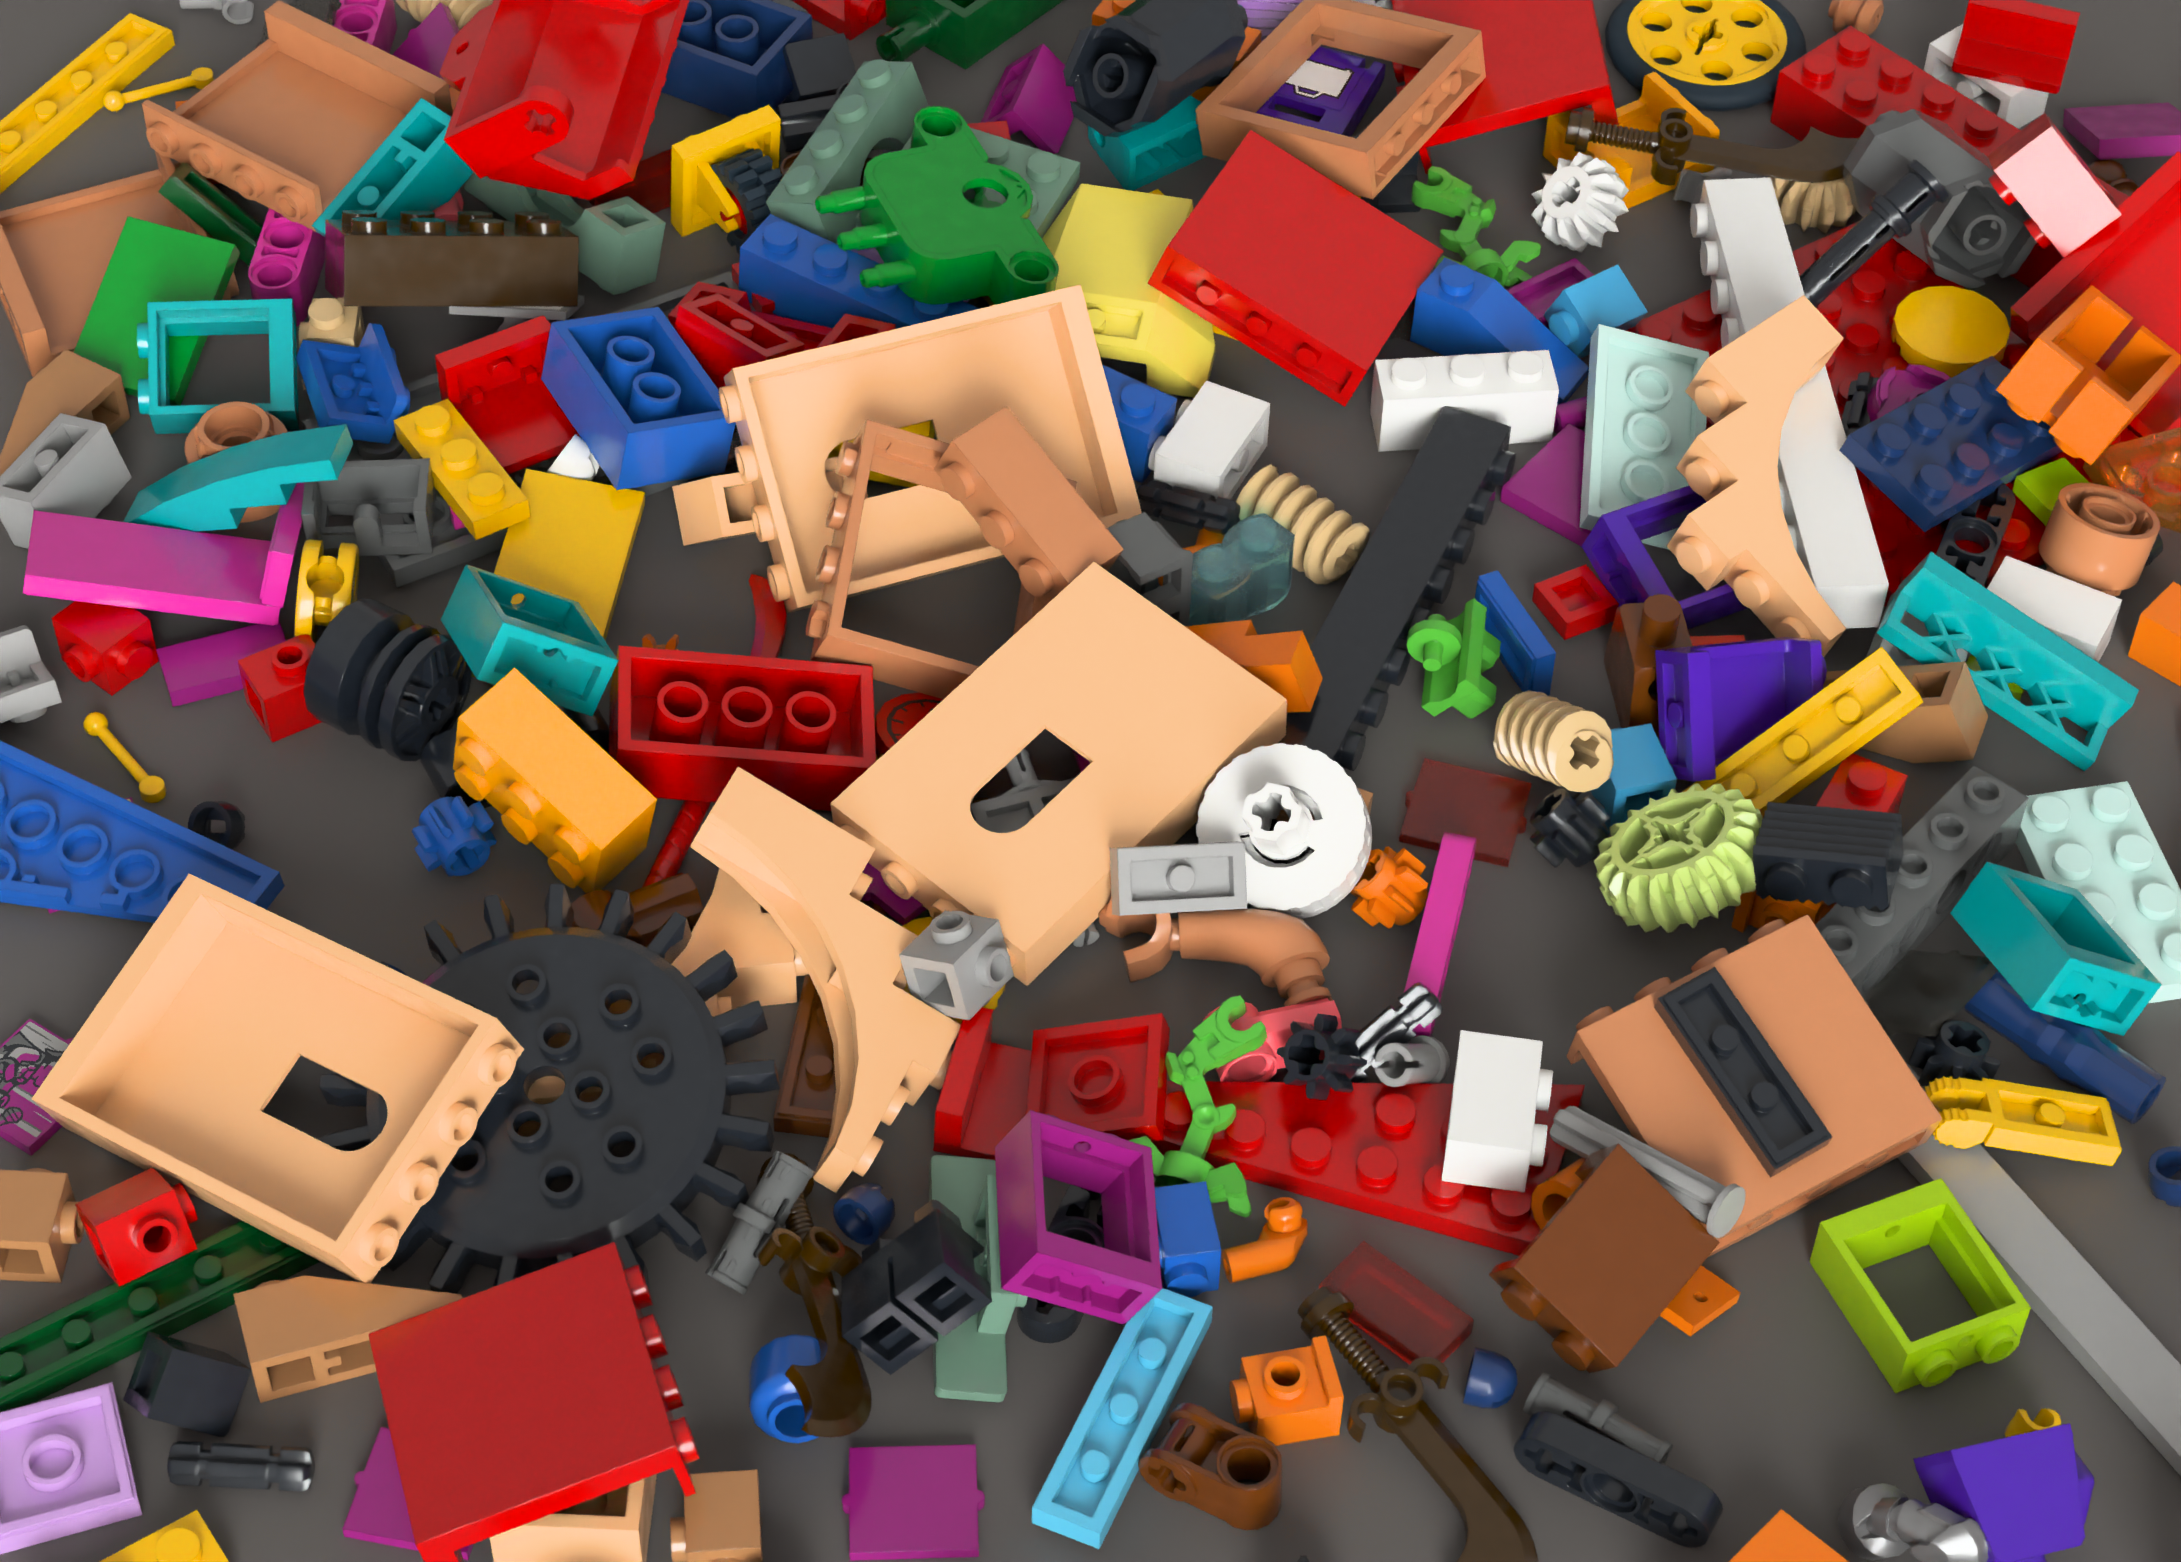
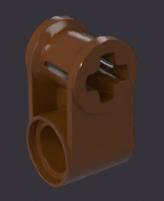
M1180 1403L1176 1405L1168 1419L1170 1424L1169 1430L1157 1448L1145 1451L1139 1461L1140 1474L1145 1481L1164 1496L1176 1501H1184L1224 1520L1232 1527L1242 1530H1257L1269 1525L1278 1516L1282 1500V1460L1275 1444L1265 1437L1254 1435L1218 1418L1214 1413L1202 1406L1193 1403ZM1242 1480H1254L1258 1481L1259 1483L1245 1485L1238 1482Z

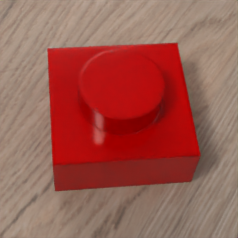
M1586 564L1534 584L1532 602L1564 640L1614 621L1619 603Z

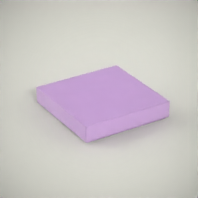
M112 1382L0 1412V1554L143 1515L117 1396Z

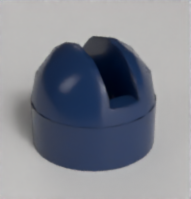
M2170 1146L2157 1150L2150 1157L2148 1163V1183L2152 1195L2157 1199L2164 1200L2167 1205L2176 1208L2181 1207V1147Z
M866 1182L854 1186L835 1203L833 1208L835 1221L841 1231L851 1240L862 1245H871L889 1229L895 1217V1202L893 1198L887 1200L880 1193L883 1187L879 1184Z
M1475 1347L1462 1403L1480 1408H1498L1511 1400L1518 1384L1517 1371L1511 1361L1497 1352Z

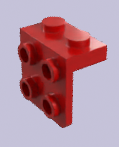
M544 315L435 355L441 401L449 399L508 474L559 455L575 434L579 436L541 380L551 324Z

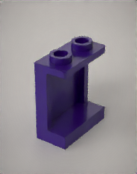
M1781 637L1655 650L1659 742L1676 778L1693 782L1716 779L1715 767L1823 690L1827 668L1822 655L1821 642L1815 639Z

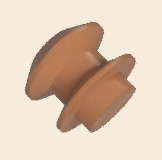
M1832 0L1828 16L1833 19V31L1839 33L1848 25L1868 36L1871 35L1881 21L1884 11L1883 0Z

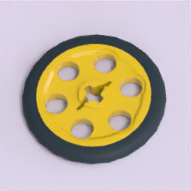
M1622 0L1610 15L1605 29L1606 48L1617 71L1631 85L1642 91L1644 76L1657 72L1699 111L1724 112L1747 109L1775 98L1779 71L1807 54L1805 37L1798 22L1777 0ZM1698 6L1704 8L1707 12L1693 13L1686 10L1685 7ZM1749 21L1756 24L1757 26L1753 28H1745L1735 24L1734 22ZM1655 24L1665 27L1667 30L1656 32L1646 29L1644 26ZM1714 31L1713 38L1709 39L1711 32ZM1701 46H1703V48H1702L1700 54L1697 55V54H1698V48H1700ZM1757 54L1766 57L1768 60L1752 61L1747 59L1745 55ZM1657 58H1668L1675 61L1677 64L1662 65L1658 64L1653 60ZM1708 73H1718L1724 75L1728 79L1720 81L1712 80L1704 75Z

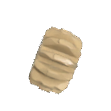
M1771 177L1784 225L1797 223L1801 225L1803 232L1808 227H1816L1821 232L1827 233L1831 225L1845 227L1848 218L1855 214L1856 208L1851 202L1849 188L1846 186L1844 178L1829 182L1805 183Z

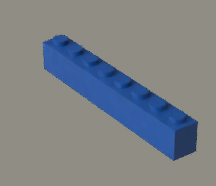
M772 214L740 246L738 290L747 292L749 303H752V293L775 301L773 314L780 317L833 328L846 313L896 324L898 329L979 309L964 301L936 305L918 302L908 297L898 285L883 288L878 286L865 288L860 282L861 271L873 268L876 264L880 263L851 250L843 251L839 248L838 244ZM1102 365L1133 480L1143 483L1152 471L1148 467V461L1155 441L1159 436L1167 437L1173 428L1177 398Z

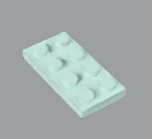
M1601 324L1597 326L1590 340L1580 528L1592 530L1603 514L1689 486L1686 478L1676 467L1695 438L1706 430L1707 416L1698 409L1696 403L1685 391L1705 360L1709 357V352ZM1678 528L1641 540V542L1669 550L1667 544Z
M2128 781L2027 796L2029 797L2015 843L2030 875L2079 890L2162 984L2149 1003L2181 999V889Z

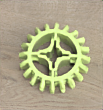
M1693 784L1686 792L1678 793L1673 788L1668 796L1658 800L1649 798V804L1642 809L1627 811L1628 819L1625 822L1616 823L1609 827L1611 837L1604 839L1598 844L1600 855L1594 860L1597 878L1601 884L1600 890L1608 906H1612L1615 914L1623 918L1627 926L1640 925L1645 932L1653 931L1662 926L1667 933L1673 932L1680 924L1685 923L1695 928L1699 920L1708 916L1718 919L1720 910L1727 906L1741 905L1740 895L1756 890L1753 845H1756V836L1759 834L1763 817L1759 809H1755L1751 799H1745L1739 789L1726 791L1721 784H1715L1704 790L1699 784Z

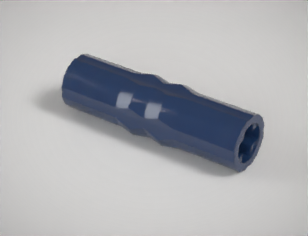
M1995 966L1990 967L1982 975L1966 1000L1965 1012L2019 1047L2031 1060L2048 1067L2059 1079L2075 1085L2088 1095L2107 1098L2110 1109L2131 1124L2138 1122L2147 1113L2163 1089L2166 1077L2109 1040L2100 1030L2032 1011Z

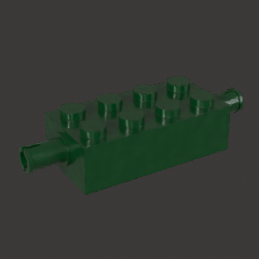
M886 0V25L892 27V29L877 38V50L883 60L904 62L905 59L925 46L966 70L1064 0Z

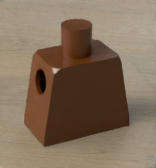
M1657 594L1648 597L1644 603H1630L1619 606L1616 610L1604 656V664L1621 728L1651 723L1658 739V698L1648 693L1649 686L1654 680L1653 692H1657L1655 650L1692 646L1682 607L1671 596Z

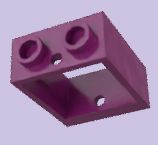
M1030 1110L995 1146L1001 1289L1125 1325L1162 1290L1151 1147L1122 1139L1114 1134L1099 1132L1061 1120L1053 1115ZM1043 1176L1101 1194L1105 1248L1046 1231Z

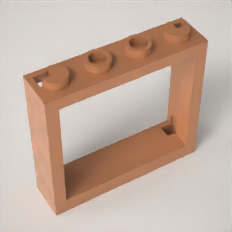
M1303 0L1195 109L1202 153L1208 157L1228 161L1248 132L1252 130L1354 195L1374 199L1486 78L1481 30L1352 0ZM1321 45L1421 68L1418 74L1357 138L1256 113Z
M869 419L865 421L853 443L844 441L836 465V474L844 476L842 492L836 491L833 495L826 518V527L834 529L832 545L824 547L816 571V581L824 583L822 599L814 601L806 625V636L814 638L810 661L872 666L874 680L945 699L979 667L842 628L870 470L946 492L941 478L934 468L950 445L949 443ZM1067 479L1076 490L1077 481ZM1022 583L1013 635L1045 607L1038 597L1031 595L1024 588Z

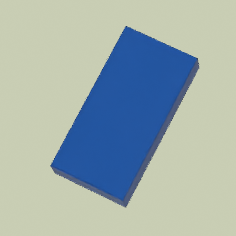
M1496 570L1480 575L1476 585L1475 599L1487 608L1485 630L1501 641L1499 659L1522 692L1529 690L1542 692L1547 696L1550 695L1556 657L1555 650L1499 571Z

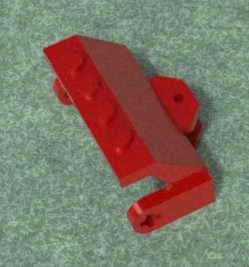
M493 0L491 5L479 10L452 38L439 75L451 87L460 91L443 140L480 179L488 176L491 180L591 200L633 181L639 161L644 154L643 148L650 125L655 118V109L661 90L666 83V74L673 52L678 44L677 39L689 0Z

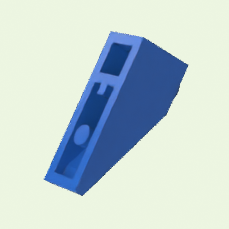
M1444 258L1417 289L1410 341L1443 356L1549 350L1559 388L1557 405L1567 402L1587 378L1589 366L1495 279L1448 258Z

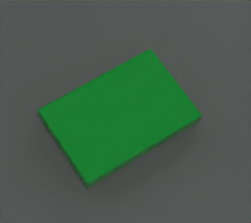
M128 216L73 353L120 374L125 394L138 397V379H148V358H139L137 346V324L148 323L147 302L222 300L240 255L238 248L232 243ZM208 335L169 336L170 406L182 404Z

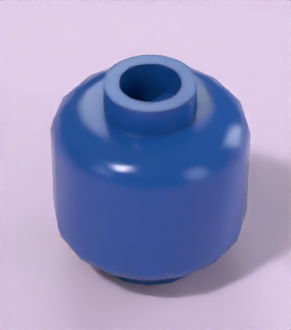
M793 1334L775 1338L763 1345L751 1362L749 1372V1408L754 1423L766 1435L780 1441L802 1443L819 1437L809 1435L801 1430L805 1420L804 1407L797 1390L785 1375L792 1364L810 1366L820 1362L819 1342L812 1336Z

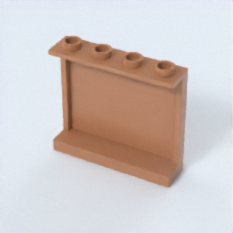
M278 0L264 11L269 39L172 112L148 99L142 103L147 128L146 136L150 143V148L160 155L170 157L180 163H187L203 177L211 178L239 192L246 199L254 200L282 214L289 221L298 222L315 231L312 224L421 98L452 117L449 84L445 80Z
M155 151L159 168L157 170L0 211V301L32 377L40 369L52 362L65 349L74 352L128 216L215 239L158 192L182 163L176 160L171 161L170 157L162 156ZM234 271L222 300H231V297L239 295Z
M1808 914L1787 925L1782 919H1777L1764 925L1749 937L1748 945L1730 954L1726 948L1712 951L1692 966L1691 974L1673 983L1668 977L1651 982L1634 996V1003L1616 1012L1610 1006L1592 1012L1577 1024V1032L1566 1055L1571 1065L1582 1059L1586 1061L1633 1138L1725 1187L1730 1184H1737L1744 1188L1746 1194L1745 1203L1737 1222L1726 1235L1716 1238L1720 1243L1708 1257L1926 1143L1942 1120L1939 1112ZM1713 967L1718 970L1832 1135V1139L1827 1146L1771 1178L1654 1008L1659 997ZM1696 1219L1699 1223H1701V1224L1706 1228V1224H1705V1223H1703V1222L1699 1221L1698 1219Z

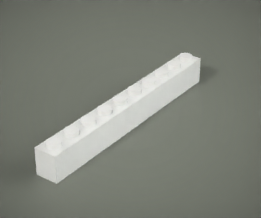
M1771 177L1704 180L1700 203L1692 204L1690 228L1693 238L1701 239V271L1704 276H1711V308L1713 314H1721L1722 317L1721 344L1723 348L1803 295L1805 296ZM1824 366L1817 375L1794 394L1782 426L1777 465L1782 510L1794 548L1818 593L1846 629L1879 627L1889 583L1855 466L1839 451L1847 438L1826 366Z

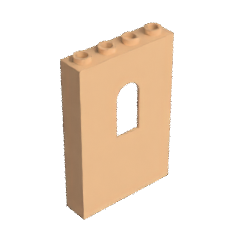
M1081 284L733 368L723 377L726 386L719 388V399L724 417L728 424L736 422L742 446L735 447V458L739 474L744 483L752 481L758 504L751 507L754 530L760 542L768 541L774 565L767 567L770 589L776 602L784 600L787 613L810 608L816 599H822L824 583L816 581V571L824 547L832 545L834 529L826 527V518L831 500L835 494L826 479L825 464L832 449L844 441L854 440L867 419L895 428L932 420L937 440L950 444L952 440L1007 406L1064 477L1077 481V493L1106 528L1111 527L1118 521L1129 519L1142 513ZM918 485L866 498L847 598L996 560L1005 556L999 549L992 547L985 540L979 524L962 503L953 499L946 492Z
M1093 562L830 803L833 824L874 847L875 851L868 863L881 872L884 882L896 895L903 899H909L911 896L929 910L932 919L942 914L945 910L963 911L969 915L999 919L1014 977L1028 986L1099 917L1098 913L1109 903L1111 899L1110 848L1173 845L1198 821V810L1200 803L1204 799V793L1209 784L1216 778V774L1223 767L1229 765L1234 758L1241 754L1248 753L1260 746L1265 747L1277 744L1286 736L1287 699L1100 565ZM1044 729L1091 762L1036 816L1016 831L1008 833L991 832L977 824L972 817L970 806L975 794Z
M188 874L34 1094L32 1100L65 1129L144 1170L153 1167L167 1182L173 1185L181 1183L186 1192L359 1282L371 1283L381 1267L386 1265L394 1256L401 1236L421 1206L425 1205L434 1195L441 1175L460 1146H463L472 1137L479 1117L498 1088L503 1086L512 1076L516 1061L524 1048L497 1018L194 875ZM303 1056L380 1094L387 1104L388 1114L382 1132L372 1143L359 1150L341 1151L264 1113L263 1110L299 1057Z

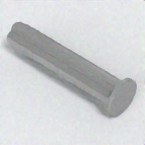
M1568 1106L1565 1110L1560 1109L1554 1116V1123L1549 1133L1555 1143L1585 1159L1593 1152L1619 1143L1694 1218L1706 1224L1707 1232L1710 1235L1721 1238L1737 1222L1746 1198L1743 1187L1737 1184H1730L1725 1187L1575 1106Z

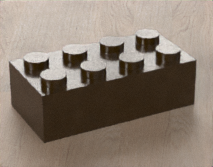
M343 210L342 220H325V289L343 306L578 307L579 237L562 227V221L549 219L550 214L544 212H515V221H503L493 219V213L460 211L458 212V221H446L435 218V212L400 211V220H387L377 218V212Z

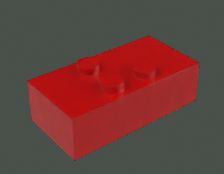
M618 646L616 657L619 661L614 669L610 687L609 755L655 798L716 802L737 767H740L808 809L831 811L830 803L876 762L872 666Z

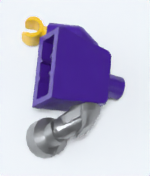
M2049 1408L2041 1409L2033 1421L2029 1418L2027 1411L2018 1409L2005 1430V1438L1913 1459L1930 1504H1925L1917 1499H1909L1896 1486L1881 1483L1855 1489L1845 1497L1839 1508L1838 1526L1841 1537L1849 1550L1860 1558L1873 1561L1899 1556L1911 1546V1554L1920 1562H2047L2045 1554L2083 1544L2085 1539L2084 1525L2095 1481L2093 1474L2075 1451L2070 1423L2061 1425L2060 1415L2055 1410Z

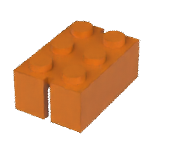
M2091 285L2038 336L1996 390L2007 398L2009 407L2020 417L2030 421L2034 420L2038 424L2043 420L2051 427L2048 432L2054 436L2055 443L2063 452L2074 458H2082L2091 466L2143 410L2181 364V355L2145 326H2142L2104 372L2096 363L2128 326L2133 317Z

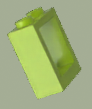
M1942 1178L1824 1220L1819 1224L1810 1264L1895 1393L1919 1384L1924 1387L1938 1385L1947 1380L1958 1369L1979 1361H1983L1986 1364L1998 1362L2009 1356L2018 1347L2031 1307ZM1929 1245L1978 1317L1911 1342L1863 1269Z

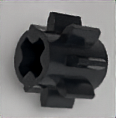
M1560 788L1545 797L1533 811L1530 823L1538 831L1530 837V840L1535 844L1534 848L1554 868H1557L1565 858L1575 867H1580L1588 863L1600 852L1598 844L1609 837V832L1602 824L1609 819L1610 815L1604 810L1605 807L1588 791L1584 793L1577 792L1572 797L1564 788Z
M1317 1014L1314 1020V1027L1308 1023L1293 1021L1290 1024L1293 1035L1288 1039L1285 1047L1277 1049V1054L1284 1057V1063L1288 1070L1283 1079L1284 1083L1296 1086L1306 1084V1095L1310 1099L1326 1100L1330 1087L1335 1091L1352 1092L1354 1089L1350 1079L1355 1075L1358 1067L1367 1065V1060L1360 1057L1358 1047L1355 1044V1041L1361 1034L1359 1030L1350 1028L1337 1030V1017L1326 1014ZM1321 1050H1324L1325 1052L1323 1064L1319 1063V1054Z
M1955 1020L1945 1023L1942 1028L1935 1023L1930 1024L1925 1038H1918L1909 1059V1064L1923 1069L1918 1082L1921 1086H1928L1929 1082H1933L1935 1078L1940 1079L1943 1076L1945 1078L1952 1076L1953 1079L1960 1077L1981 1081L1982 1078L1994 1079L2000 1066V1061L1986 1056L1991 1041L1980 1028L1965 1021Z

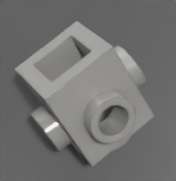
M945 910L942 914L935 917L930 925L899 954L910 994L948 1017L970 1020L1014 976L999 919L969 915L963 911Z

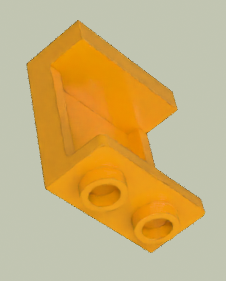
M1657 72L1644 76L1642 93L1638 100L1616 109L1619 121L1617 126L1621 125L1623 128L1625 126L1628 128L1632 127L1634 130L1636 128L1639 130L1643 129L1645 132L1647 130L1657 132L1663 111L1669 108H1680L1687 111L1684 121L1692 127L1693 135L1719 139L1720 136L1719 128L1713 121L1703 115ZM1571 110L1548 116L1543 156L1556 168L1559 158L1572 161L1578 154L1577 151H1574L1575 145L1564 143ZM1591 141L1588 142L1586 153H1582L1590 155L1594 159L1598 158L1600 161L1604 159L1616 169L1615 172L1619 174V178L1624 181L1625 186L1629 189L1622 199L1628 209L1675 189L1681 173H1677L1674 185H1663L1654 180L1651 175L1653 154L1648 152L1643 153L1642 150L1640 152L1637 150L1633 151L1631 148L1627 150L1626 148H1620V146H1609V144L1604 145L1603 143L1598 144V142L1593 143ZM1686 161L1684 169L1705 173L1713 170L1714 166Z

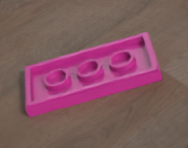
M36 510L33 512L23 593L26 595L271 626L278 625L280 607L262 604V599H259L271 541Z

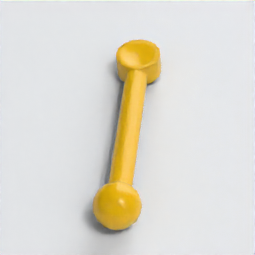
M206 67L194 69L191 76L125 93L111 90L104 95L103 104L109 111L118 112L125 104L193 86L203 89L214 81L213 71Z
M100 712L89 713L83 722L86 733L91 736H98L139 783V792L142 800L148 803L161 801L166 795L163 779L158 776H149L108 729V720L104 714Z

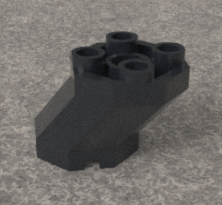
M1136 0L1117 15L1106 19L1105 21L1107 22L1100 26L1092 25L1080 30L1063 70L1066 86L1074 88L1077 101H1070L1073 116L1103 136L1120 137L1156 122L1196 90L1220 84L1229 76L1246 38L1245 30L1248 18L1245 8L1238 4L1237 0Z

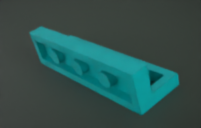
M1932 552L1898 586L1876 634L1922 664L1961 662L1955 649H1964L1973 655L1981 671L1968 669L1983 705L2084 772L2095 762L2108 729L2133 706L2139 689ZM1907 611L1922 621L1929 636L1922 637L1900 623L1904 612ZM2007 683H2015L2026 690L2033 706H2025L2013 698ZM2066 717L2086 730L2087 735L2084 742L2081 743L2066 733L2059 718Z

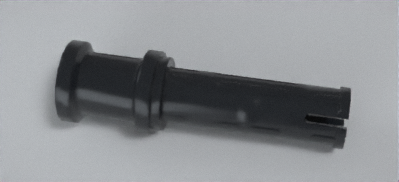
M1914 159L1907 165L1909 172L1884 195L1877 193L1873 196L1871 203L1868 205L1871 211L1799 276L1805 297L1816 309L1820 303L1852 274L1858 271L1894 236L1898 239L1902 236H1908L1912 232L1911 224L1936 201L1944 203L1949 198L1947 191L1920 162Z

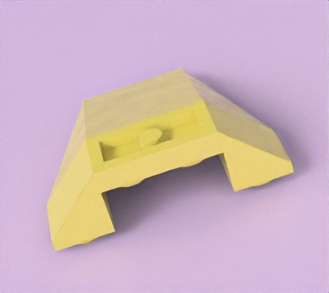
M1081 183L1042 238L1059 267L1056 290L1081 284L1100 357L1146 364L1147 385L1166 394L1194 398L1206 380L1209 381L1213 365L1215 341L1212 324L1148 284L1168 244L1193 211L1192 199Z

